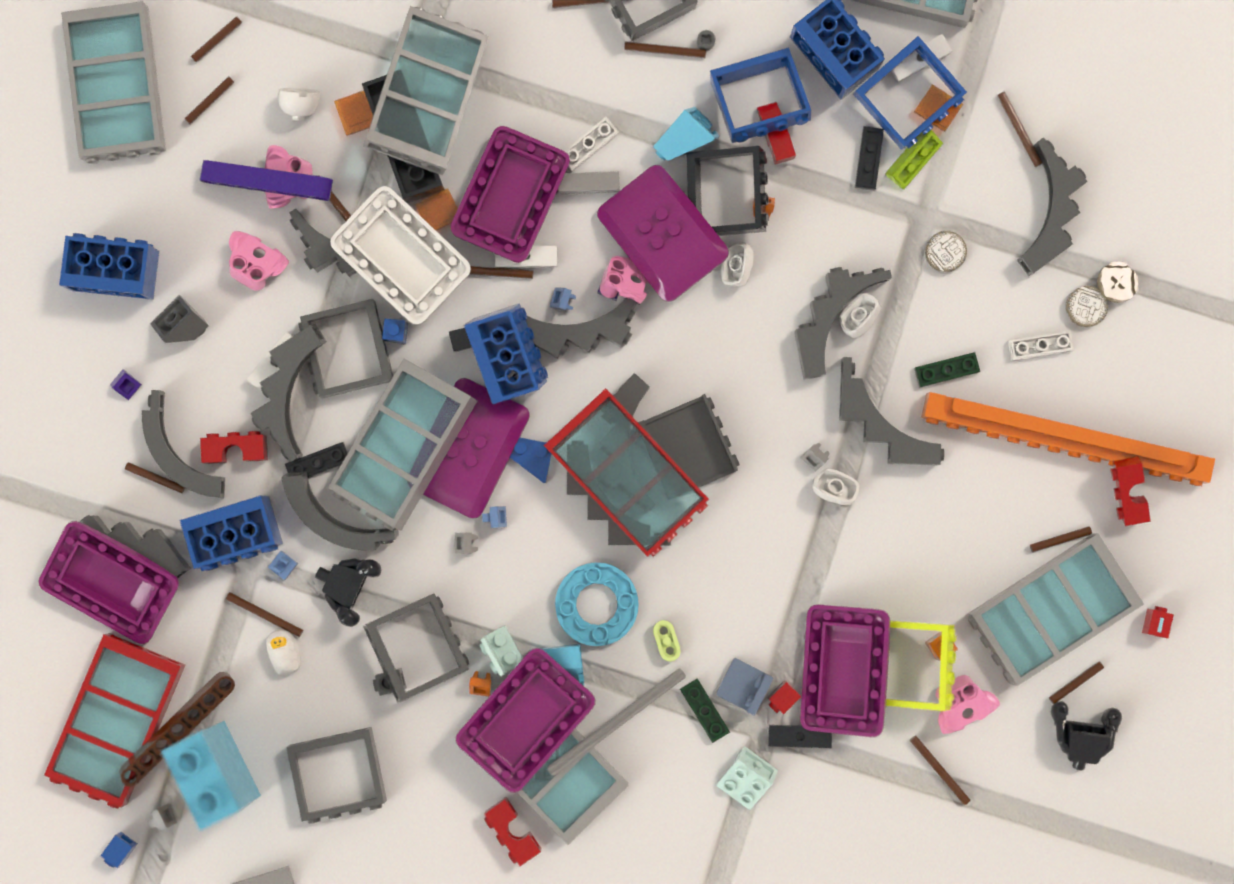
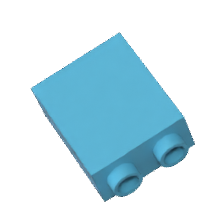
M225 721L202 730L161 751L200 831L240 811L261 796Z

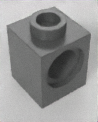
M402 668L396 669L404 689H406ZM384 672L376 674L373 680L375 692L379 691L380 696L393 693L391 688L384 685Z

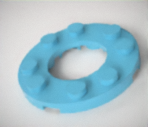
M598 562L584 564L572 570L561 582L555 599L557 618L563 630L574 640L589 646L609 645L624 637L636 620L639 605L638 595L630 578L619 568ZM594 583L609 587L615 593L618 602L614 617L600 625L584 621L576 607L580 591Z

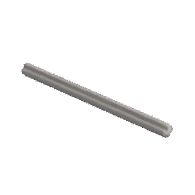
M681 669L673 672L547 767L549 773L552 776L558 774L685 679V673Z

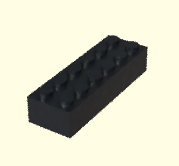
M401 70L395 71L388 90L411 98ZM387 75L362 83L373 115ZM386 97L377 122L379 133L431 152L415 107ZM388 156L401 195L407 204L445 190L439 174Z

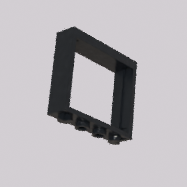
M760 146L686 153L688 198L701 214L700 160L753 155L755 223L712 226L718 236L766 232V226H768L769 215L766 213V205H768L769 199L768 194L765 193L768 176L767 172L764 171V164H767L766 151Z

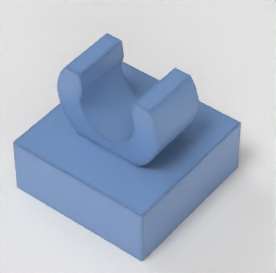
M555 287L550 307L557 310H573V307L568 305L569 298L576 299V296L571 294L572 290Z
M506 506L490 507V513L482 514V521L491 522V528L507 527Z
M280 551L268 568L286 580L298 563L286 553Z

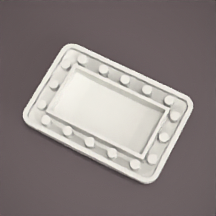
M386 186L378 188L336 231L330 242L331 247L409 322L416 325L425 322L468 277L471 271L469 262L400 196Z

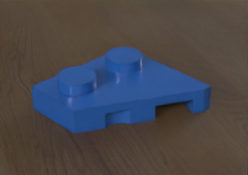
M519 438L510 458L542 483H546L552 455L544 446L546 442Z

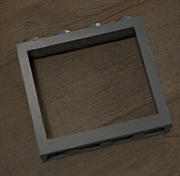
M605 0L611 4L613 16L616 19L619 18L623 33H626L631 41L694 10L698 3L697 0H681V4L636 26L621 0Z
M373 299L300 316L301 322L298 323L300 332L310 326L309 322L357 310L367 309L382 375L325 389L315 351L310 356L311 362L308 363L310 374H314L315 382L313 383V389L320 398L323 399L388 383L393 378L386 343L382 339L383 331L376 302Z
M435 593L363 626L397 703L469 670L467 666L469 665V660L465 653H461L459 648L461 645L460 640L456 634L453 635L450 628L452 623L449 617L444 615L441 609L443 608V603L439 596L436 597ZM430 603L458 664V668L406 692L377 630V626Z
M372 727L290 744L286 747L302 822L308 821V824L321 821V817L326 816L329 819L341 817V813L349 812V815L362 812V808L370 807V810L382 808V804L387 801ZM364 739L376 798L308 813L296 753Z

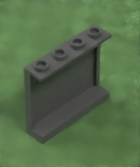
M705 394L645 421L638 422L698 488L738 471L737 466L740 465L736 455H731L729 450L731 443L728 436H723L720 428H723V424L719 416L715 417L712 411L715 408L711 397L707 398ZM642 437L658 474L668 464ZM673 469L660 480L668 500L692 491Z

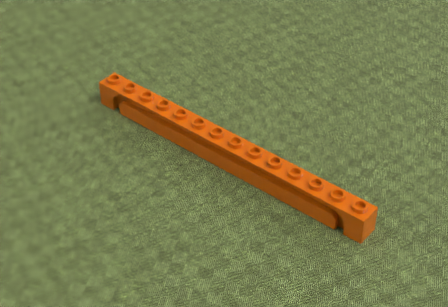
M933 392L926 394L921 418H925L926 422L938 425L939 422L946 423V427L951 429L963 427L967 428L966 432L979 434L980 431L987 433V437L999 439V436L1006 437L1007 441L1019 444L1020 441L1027 442V446L1032 448L1044 446L1048 447L1047 451L1060 453V450L1066 451L1068 456L1080 458L1081 455L1087 456L1088 460L1092 462L1108 461L1110 466H1113V461L1139 457L1143 470L1149 471V475L1162 477V474L1170 476V480L1182 482V479L1190 481L1189 484L1201 487L1203 484L1211 482L1215 458L1195 455L1181 450L963 399L951 398Z

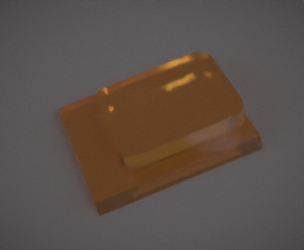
M932 84L914 112L927 120L952 97ZM959 104L956 108L952 105L947 109L949 114L940 122L936 119L931 124L945 132L963 104Z
M364 90L334 101L346 136L370 127L373 114Z
M448 188L415 204L420 216L435 231L451 224L458 210Z

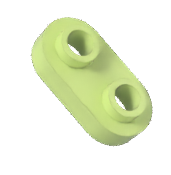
M658 621L654 625L653 633L660 655L666 661H675L680 656L681 650L674 627L669 621ZM661 627L667 628L668 631L666 634L663 635L660 633L659 630ZM673 647L674 652L667 654L666 648Z

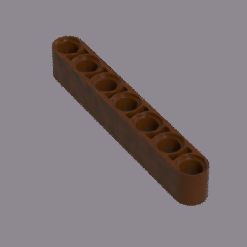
M227 672L217 673L121 766L119 775L124 785L132 787L138 784L164 758L161 751L182 741L234 690L235 682L230 674ZM221 680H229L226 687H219ZM207 694H213L212 701L204 702L203 699ZM197 709L198 714L195 717L187 716L190 710ZM180 724L183 726L181 731L177 733L172 732V728L175 725ZM166 740L167 743L164 747H156L158 741ZM145 755L151 756V759H150L149 762H147V763H142V762H140V759H141L143 756H145ZM128 771L135 772V775L132 778L124 777L125 773Z

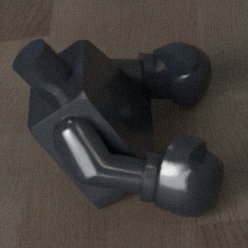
M354 558L341 560L339 564L332 566L331 571L319 567L315 578L325 582L322 592L325 593L326 601L336 613L341 624L353 627L359 623V614L351 609H353L367 576H380L382 569L377 561Z
M1063 701L1056 702L1051 706L1050 712L1054 725H1056L1058 744L1062 752L1067 754L1068 760L1073 762V768L1084 770L1086 763L1098 764L1101 757L1107 755L1114 748L1115 735L1122 721V713L1118 709L1112 707L1105 710L1101 717L1104 725L1066 721L1068 706Z

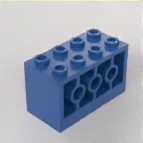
M825 0L793 25L790 38L840 100H842L876 73L885 58L883 57V51L878 46L875 47L872 44L869 34L859 28L856 18L845 11V6L841 0Z
M73 233V236H65L60 286L75 292L154 300L159 251L152 244H148V241L135 240V243L128 242L125 238L115 237L113 241L106 239L107 237L94 235L93 238H88L85 234Z
M520 303L473 318L464 325L492 404L539 390L547 382V370L541 365L540 350L534 345V333L531 327L528 328L526 322L527 313L523 307L521 308Z
M260 495L180 520L193 568H201V571L219 568V563L221 565L236 563L239 557L249 559L258 556L259 551H262V553L278 550V545L283 544L269 496ZM252 527H255L254 533L251 532ZM232 533L235 534L234 540L231 537Z

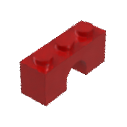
M249 431L248 435L240 436V432L227 433L226 437H219V433L206 434L207 438H200L201 463L204 464L227 463V451L233 446L240 447L243 453V461L268 460L267 436L261 435L260 431Z
M1132 457L1113 461L1114 468L1110 469L1112 480L1116 481L1117 488H1113L1115 500H1119L1120 507H1116L1118 519H1122L1125 526L1151 522L1148 501L1145 496L1134 497L1129 495L1134 485L1145 483L1141 460L1139 457Z
M507 797L485 811L484 815L486 817L484 821L490 829H495L498 834L496 835L498 842L502 846L506 845L510 851L508 856L514 864L518 863L519 866H522L541 852L542 848L531 832L517 837L509 831V823L518 816V813Z

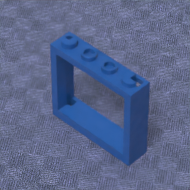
M917 36L862 84L853 95L902 150L905 146L908 149L918 141L915 137L921 132L923 135L933 128L931 123L936 119L940 122L949 114L947 109L952 105L956 108L964 101L962 96L967 91L923 40ZM916 50L954 96L903 139L865 94Z
M789 48L710 70V81L731 143L745 142L752 137H762L769 132L783 131L790 126L803 125L811 121V108ZM785 67L800 110L735 129L720 85Z

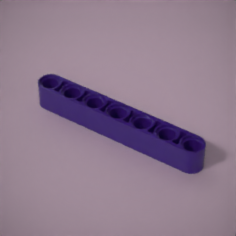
M203 160L199 180L209 184L330 201L333 184L332 179L321 176Z

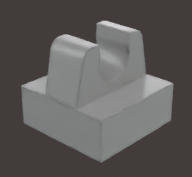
M820 443L811 446L801 456V459L815 472L827 462L830 454L828 451L823 453L819 449Z
M455 533V553L471 554V552L478 551V547L471 546L472 540L478 539V536L472 533Z
M169 804L151 812L153 819L148 820L150 828L152 829L157 826L159 831L177 823Z

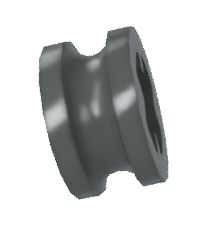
M709 30L701 31L697 37L698 47L706 51L711 50L715 45L714 33ZM702 37H710V44H702Z

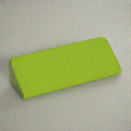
M932 130L925 135L921 132L916 137L918 141L909 149L906 148L885 173L901 189L904 190L943 145V142Z

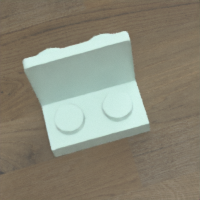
M505 625L480 639L482 643L479 646L485 656L489 655L492 661L489 664L495 674L499 673L500 676H503L506 672L515 668L523 659Z
M744 746L740 750L735 763L718 781L717 787L750 810L771 787L778 770Z

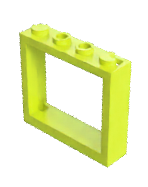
M890 620V628L942 631L939 703L886 699V706L937 711L951 710L952 700H954V695L951 692L952 685L955 682V673L952 672V668L956 661V652L953 651V644L957 639L954 625Z

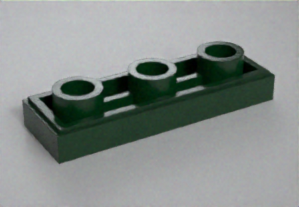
M975 352L914 368L919 388L980 372ZM946 366L950 367V373L945 371Z
M698 678L680 688V691L712 743L730 733ZM703 707H707L709 709V712L707 714L701 713V709Z

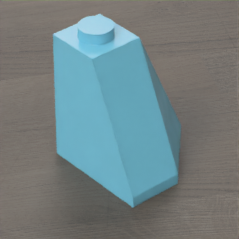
M696 107L685 109L653 147L657 150L656 154L661 159L669 161L717 140L720 136L717 131L714 130L712 132L710 129L712 126L710 120Z
M580 644L540 648L585 686Z

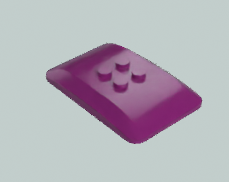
M497 127L492 133L451 223L452 234L461 240L516 263L525 261L570 163L569 155L561 149L509 127Z
M660 165L649 167L602 204L597 211V216L601 223L664 301L671 302L677 299L728 258L729 250L726 244L668 172Z
M461 378L456 381L454 387L477 400V403L423 495L469 518H478L482 515L514 447L529 421L530 413L525 406L511 399L492 404L486 387L470 379ZM447 397L430 433L441 439L461 404ZM428 438L426 439L410 475L418 478L437 446L435 442ZM408 481V485L412 488L414 484Z
M71 521L65 526L38 581L43 591L139 644H145L150 641L179 587L177 577L163 567L113 538L78 521Z
M813 605L809 608L806 621L800 722L803 728L809 731L864 737H877L883 732L890 644V616L886 611L831 605Z
M535 648L529 651L456 735V743L459 748L506 790L513 793L519 792L593 709L595 697L549 654L540 648Z

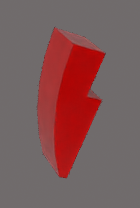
M777 102L757 107L760 121L782 115ZM788 129L783 131L776 130L765 135L775 165L795 159L796 153Z

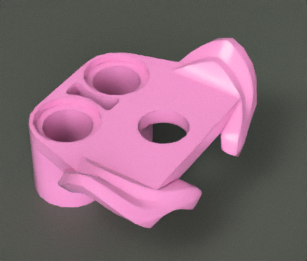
M271 145L268 147L265 169L312 175V165L310 162L289 155L280 146ZM265 192L270 209L284 207L290 203L292 198L297 197Z
M234 231L230 236L229 247L232 251L229 260L230 275L252 290L263 289L268 277L281 274L289 264V260L278 249L269 248L261 243V239L241 231ZM256 249H262L265 252V256L257 258L253 255V252ZM237 265L243 266L242 269H236L234 267ZM253 276L261 277L258 280L252 279Z
M614 256L603 273L600 292L607 298H614L619 292V296L631 298L641 304L647 296V293L644 292L645 284L649 282L630 258ZM631 276L638 277L641 283L633 282Z
M961 675L955 678L954 685H952L951 694L954 695V700H952L951 710L941 711L939 714L938 722L943 734L962 730L966 725L977 719L982 720L1000 706V702L993 693L982 691L969 676ZM938 687L937 690H936V698H937L938 700H939V687ZM966 708L973 709V714L968 718H964L962 716L963 711Z

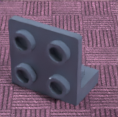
M734 658L716 695L755 716L773 677Z

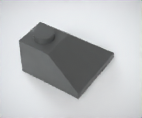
M180 295L150 323L165 343L193 341L198 336H201L209 326L202 316Z

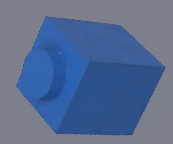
M385 318L382 339L385 342L406 344L408 323L405 320Z
M119 832L113 837L100 856L104 858V862L108 866L118 868L124 864L138 843L124 833Z

